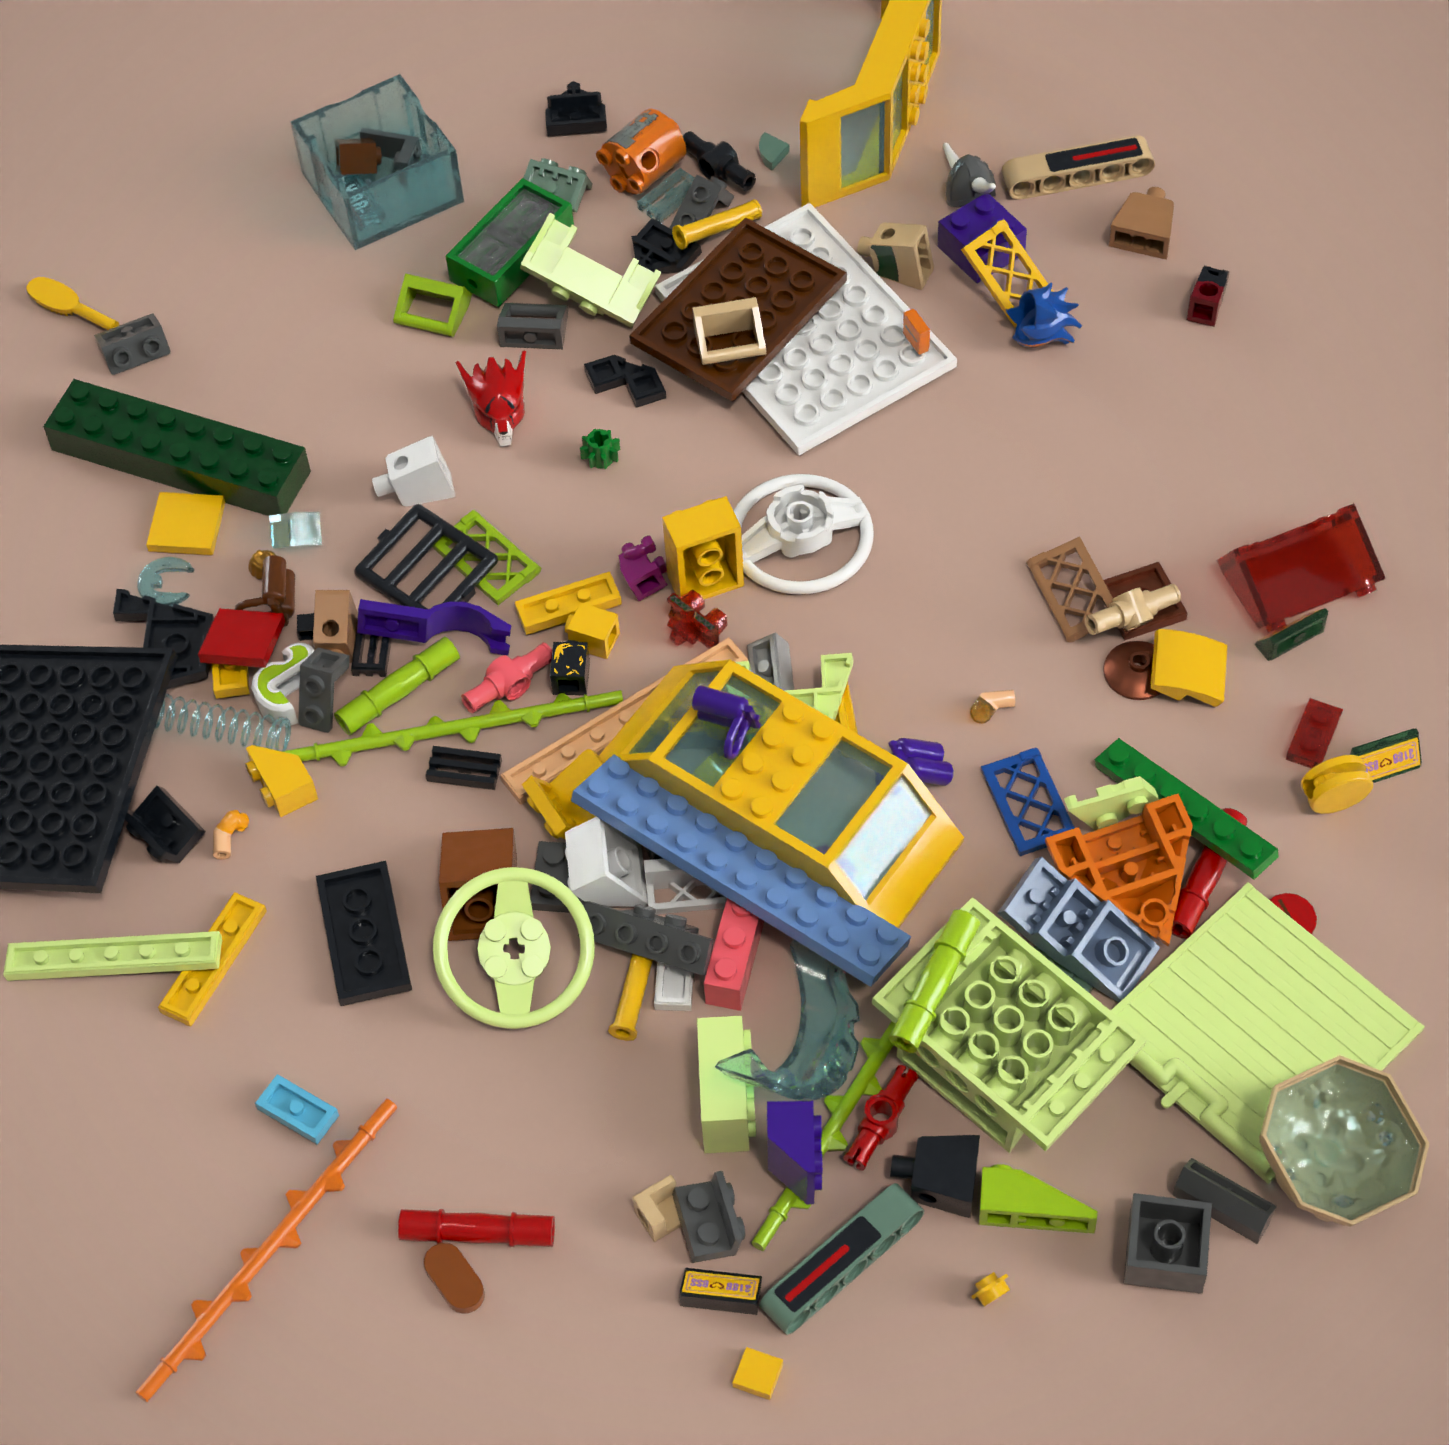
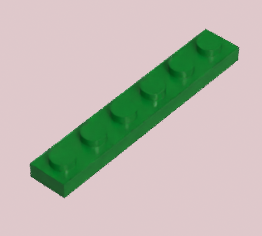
M1120 738L1094 759L1096 768L1117 783L1139 776L1155 788L1159 800L1179 793L1193 824L1191 836L1253 880L1279 857L1278 848Z

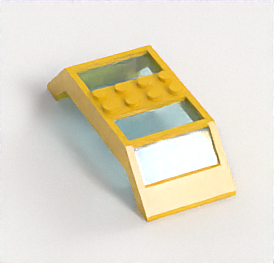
M881 0L880 18L882 20L855 85L817 101L808 100L799 121L801 207L811 203L815 208L890 180L911 125L916 126L918 122L919 105L926 102L928 94L927 85L940 55L942 0Z
M731 659L673 666L599 755L602 762L605 763L615 754L621 758L620 760L627 762L631 769L642 776L655 779L660 787L673 795L684 797L691 806L703 813L714 815L722 825L732 831L743 833L748 841L762 849L774 852L779 860L793 868L802 869L810 879L822 886L833 888L841 898L853 905L865 907L897 928L902 925L964 842L963 835L908 763ZM700 685L746 698L749 705L755 710V713L761 716L759 719L761 727L758 729L750 727L738 755L732 760L724 757V744L730 728L699 720L697 716L698 711L692 708L694 692Z

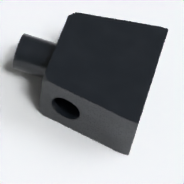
M921 1136L917 1140L915 1157L893 1154L890 1177L912 1180L911 1197L917 1203L971 1218L980 1136Z

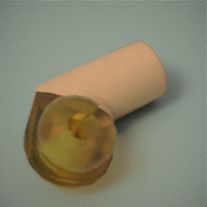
M1014 690L981 693L970 709L971 718L975 722L983 724L991 719L998 708L1015 707Z

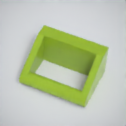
M405 273L393 322L454 337L470 305L472 293L462 286ZM416 294L452 301L453 306L448 323L408 314L407 312Z

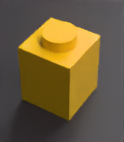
M580 602L575 614L571 613L566 620L565 633L568 634V640L588 642L589 654L607 659L620 634L618 614Z

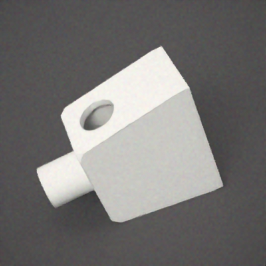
M433 436L388 454L385 458L388 473L372 478L378 497L396 492L400 502L406 507L456 497L450 470Z

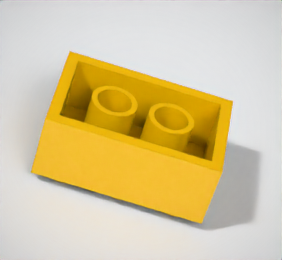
M727 496L715 500H707L700 505L685 510H677L670 515L662 517L667 577L677 598L686 605H690L744 586L741 525Z

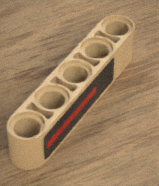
M1138 135L1013 158L1002 166L1001 172L1010 196L1013 199L1019 200L1142 177L1154 169L1155 161L1146 139Z

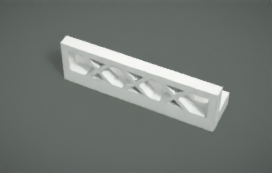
M664 858L644 860L648 906L656 909L655 915L723 909L725 907L727 897ZM705 885L713 891L706 899H696L689 893L695 886ZM669 888L677 894L670 902L655 903L654 890Z

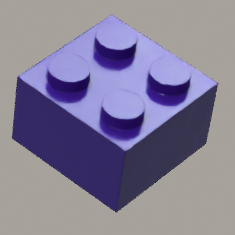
M989 193L983 194L938 221L937 247L975 283H979L982 281L961 249L995 226L998 221L1005 219L1011 231L1024 250H1026L1027 228ZM1002 233L996 236L995 245L1011 248ZM980 247L975 251L984 264L987 265L989 249ZM994 250L992 266L997 268L1007 266L1010 254Z

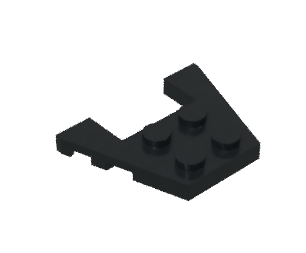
M125 589L116 590L113 610L115 621H147L143 648H173L178 655L167 689L208 678L210 663H200L198 653L213 623V614L175 603L173 606L156 602L155 598L146 595L142 598L130 595V592Z

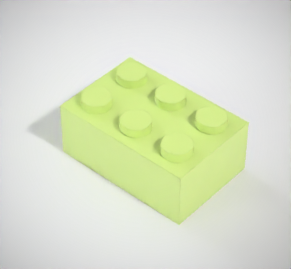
M742 1016L697 1018L704 1153L750 1151L749 1137H756L751 1029L743 1030Z

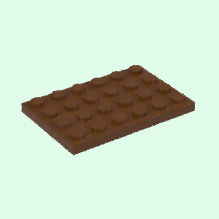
M745 217L629 335L630 344L733 402L847 281V272ZM756 297L765 340L766 355L702 365L694 331L692 308ZM753 329L705 337L707 351L756 343Z

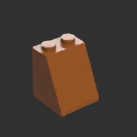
M514 828L442 833L439 874L442 909L460 887L478 875L495 869L517 867ZM498 884L479 891L462 906L452 923L448 941L479 939L486 923L494 919Z

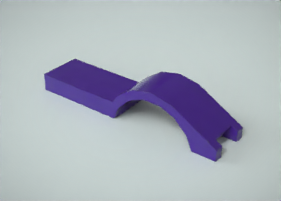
M360 599L357 633L426 643L432 636L441 632L459 630L470 632L480 637L488 645L490 653L509 655L510 645L505 641L506 636L511 634L512 626L480 606L467 602H445L434 605L430 609H422Z

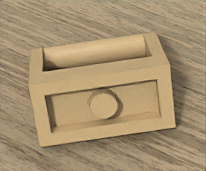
M756 297L692 308L694 331L702 365L766 355L765 340ZM750 329L754 331L756 339L754 344L707 351L705 337Z

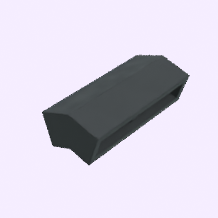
M1193 1158L1183 1167L1173 1191V1196L1178 1199L1212 1203L1211 1218L1256 1244L1259 1243L1268 1228L1277 1208L1276 1205Z

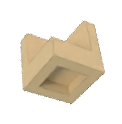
M672 1175L667 1176L632 1197L635 1214L654 1242L681 1227L672 1196L674 1188L677 1187Z

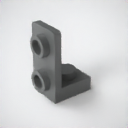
M362 128L360 139L372 138L376 142V146H380L382 156L394 158V168L398 170L400 183L412 185L423 159L419 137Z
M318 647L300 665L299 725L327 733L333 728L334 682L349 668L350 655Z

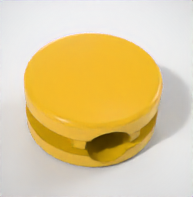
M1342 755L1328 759L1309 770L1302 778L1301 787L1305 795H1307L1311 809L1316 813L1328 814L1347 809L1362 801L1372 791L1373 781L1370 775L1366 773V766L1361 757Z

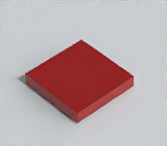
M219 608L199 650L200 663L266 668L285 624L284 613Z

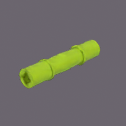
M444 636L420 654H415L412 657V661L389 674L368 692L363 690L358 697L334 712L335 719L343 731L348 735L353 734L374 718L380 717L383 710L406 697L426 680L432 681L434 676L459 660L460 655L454 644Z
M959 909L954 910L940 938L935 941V951L922 971L911 998L904 1002V1009L889 1036L890 1042L897 1048L915 1053L931 1022L935 1020V1010L949 988L959 962L965 960L966 952L980 926V921L971 913Z

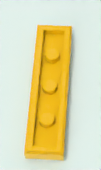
M236 892L233 893L208 931H219L222 936L219 969L181 971L159 1004L158 1009L160 1013L190 1027L193 1025L267 912L265 905Z

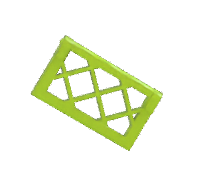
M476 510L470 511L460 519V522L454 525L455 528L473 540L486 541L485 548L490 550V541H496L508 552L494 553L497 555L498 560H507V572L488 573L476 586L495 604L500 605L541 572V567L536 562L532 561ZM477 525L486 534H468V530ZM443 535L433 546V549L442 557H445L452 550L448 546L453 541ZM465 554L454 566L465 577L473 570L465 561H481L472 554ZM512 560L519 561L525 568L521 572H511ZM487 580H506V584L497 590Z

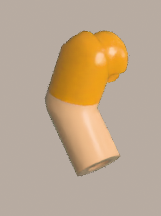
M238 810L228 811L214 828L213 856L216 859L223 860L231 856V836L235 830L243 832L248 827L249 817L246 813H239Z

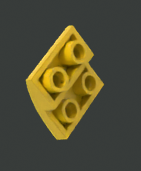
M1170 629L1156 630L1150 688L1178 701L1189 695L1213 707L1219 706L1224 702L1227 645L1194 633Z

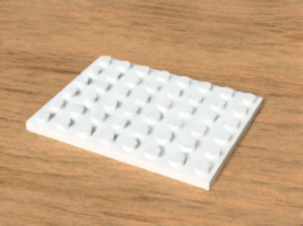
M811 203L764 227L847 272V281L742 391L798 456L957 367V358L931 330L929 351L918 355L903 334L904 312L911 309ZM702 261L655 285V294L663 302Z

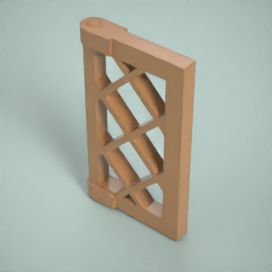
M1080 536L1047 552H1042L1027 561V565L1063 631L1067 642H1074L1087 636L1089 632L1085 625V618L1093 614L1092 611L1097 599L1103 600L1106 608H1109L1110 603L1113 602V597ZM1077 552L1082 564L1077 565L1065 562L1066 556ZM1049 564L1056 566L1050 580L1045 579L1041 568ZM1061 568L1078 571L1073 585L1056 581ZM1084 573L1089 574L1096 587L1095 591L1078 587ZM1053 587L1069 591L1064 606L1058 604L1052 592ZM1075 593L1092 597L1086 611L1070 607ZM1068 613L1083 617V620L1080 624L1070 627L1065 616Z

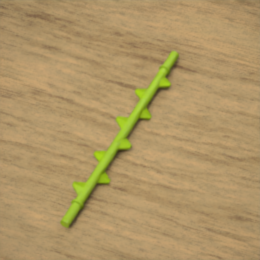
M621 690L591 696L584 694V697L571 699L564 693H560L552 703L510 710L501 700H497L494 702L490 713L447 722H444L438 716H433L425 726L382 733L373 723H369L361 737L319 745L314 743V746L282 752L298 755L302 762L314 759L320 761V758L332 757L341 767L347 765L353 752L397 745L401 750L407 751L414 741L458 733L468 743H474L481 729L525 722L530 727H537L542 718L585 710L590 712L591 709L617 705L623 701Z
M891 1021L880 1039L864 1037L861 1040L860 1045L868 1059L846 1094L827 1095L825 1097L824 1103L832 1116L822 1130V1158L827 1150H846L848 1143L840 1132L841 1128L862 1095L874 1096L882 1090L875 1074L894 1046L889 1040V1036L895 1026L893 1021ZM786 1187L775 1206L770 1207L768 1217L751 1244L756 1249L764 1251L781 1223L788 1219L787 1214L791 1208L809 1209L812 1204H806Z

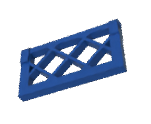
M1032 748L1017 755L981 766L983 777L1019 856L1047 848L1045 838L1075 828L1038 748ZM1034 763L1039 777L1022 772V767ZM1007 773L1012 775L1006 788L1000 787L995 775ZM1017 777L1035 784L1029 797L1010 791ZM1040 786L1046 789L1052 806L1034 800ZM1007 797L1025 803L1019 817L1013 815L1006 800ZM1030 806L1048 812L1042 826L1024 819ZM1053 815L1059 817L1063 826L1062 829L1053 831L1047 828ZM1019 827H1026L1038 832L1035 838L1025 841Z

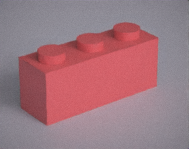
M728 898L726 899L704 980L705 1004L741 1011L765 921Z

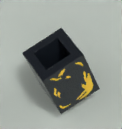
M574 640L553 642L550 671L553 695L564 693L566 695L584 696V694H587L590 667L588 642Z

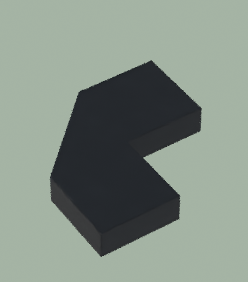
M611 355L584 364L585 373L595 394L626 385L636 408L666 398L665 388L653 367L644 364L638 366L626 362V358L617 355Z

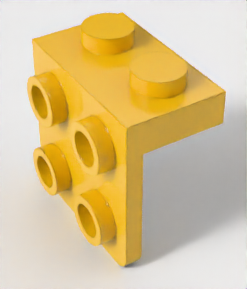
M591 749L583 751L552 782L547 783L531 775L521 784L529 795L527 802L537 813L542 814L546 820L544 827L556 839L560 837L565 839L566 831L596 817L571 801L573 790L603 764L598 754Z

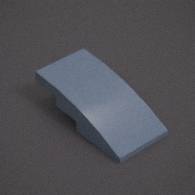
M1043 857L1034 859L998 911L1002 918L1048 956L1118 1003L1133 990L1160 949L1149 936L1110 900L1101 902L1076 878L1067 880Z

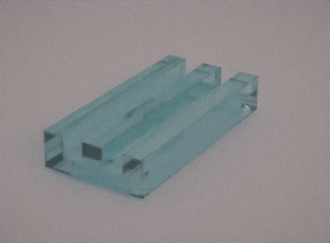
M679 168L637 202L638 209L642 212L646 210L647 216L650 218L654 216L656 221L662 223L680 208L695 178ZM683 179L685 180V181H683L680 185H678L676 188H674V186H676V185H677L679 182H681ZM665 194V196L661 200H659L656 204L652 205Z

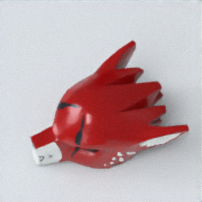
M522 351L516 370L508 359H505L502 368L494 357H489L484 371L478 363L474 365L472 377L459 361L455 362L472 401L477 422L485 429L493 432L500 446L511 445L513 429L521 422L525 414L523 390L526 351Z

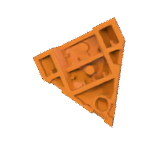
M1179 793L1145 804L1140 816L1082 835L1080 828L1077 827L1045 838V843L1054 864L1061 875L1069 880L1076 878L1101 902L1110 900L1135 925L1169 947L1188 843L1193 826Z

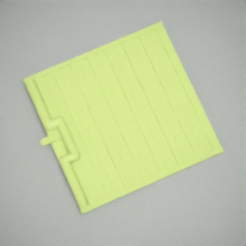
M1249 882L1111 1010L1146 1039L1145 1046L1129 1063L1166 1094L1161 1100V1106L1168 1109L1174 1103L1179 1105L1268 1184L1276 1177L1263 1152L1259 1136L1272 1088L1339 1055L1383 1071L1425 1027L1261 894ZM1314 1094L1311 1097V1103H1317L1320 1100V1094Z

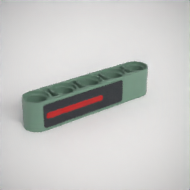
M897 1183L890 1185L775 1284L761 1299L760 1308L786 1335L793 1333L906 1235L921 1220L924 1215V1209Z

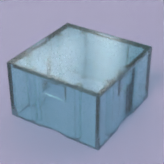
M401 74L366 88L347 100L327 105L290 121L302 174L354 250L464 202L456 150L439 126L426 115L420 100ZM362 128L419 137L422 152L420 156L421 161L398 171L394 168V158L382 156L381 165H377V174L342 175L336 170L335 139H360ZM352 183L359 185L360 188L349 193L346 192L345 186Z

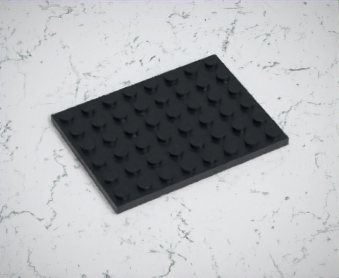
M0 645V889L83 893L102 892L178 658L173 648Z

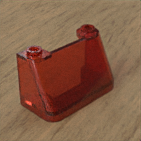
M1354 503L1338 509L1335 514L1320 517L1311 523L1264 541L1236 548L1217 560L1223 576L1257 628H1266L1267 633L1287 626L1285 619L1356 592L1358 598L1377 590L1375 584L1386 579Z

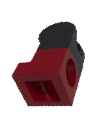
M1206 265L1203 266L1190 296L1187 314L1188 321L1215 327L1227 287L1229 271L1214 269Z

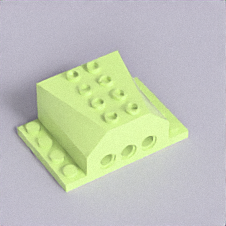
M972 897L960 910L974 915L980 921V926L966 952V958L963 962H959L950 986L935 1010L936 1018L931 1022L917 1051L910 1053L897 1048L896 1057L910 1069L914 1070L918 1076L1008 1153L1012 1151L1023 1134H1026L1044 1151H1047L1145 1046L1146 1039ZM946 924L872 998V1004L895 1024L904 1009V1002L911 998L922 971L934 953V943L940 938Z

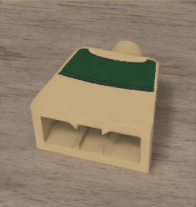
M884 222L880 224L873 238L862 236L858 242V254L872 257L874 271L879 277L922 290L934 270L926 225Z

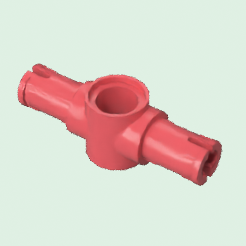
M543 642L522 657L516 656L511 659L509 656L503 655L496 658L487 668L484 681L461 695L463 705L473 714L494 699L500 700L504 696L510 701L518 699L528 690L533 674L551 663L552 649Z

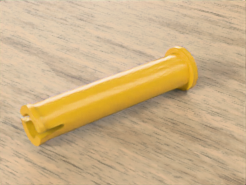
M753 199L750 202L684 226L675 225L672 229L673 239L680 249H686L690 243L736 227L745 217L751 221L760 219L762 217L761 205L756 199Z
M633 953L615 1021L608 1029L610 1035L624 1041H631L637 1038L638 1032L635 1027L653 961Z

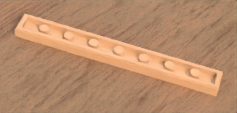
M728 637L683 665L728 659L734 662L749 660ZM665 676L502 773V782L518 803L522 805L527 802L529 795L521 784L531 775L550 783L586 749L595 751L599 756ZM693 696L691 697V699H690L686 704H688V703H690V702L692 701Z

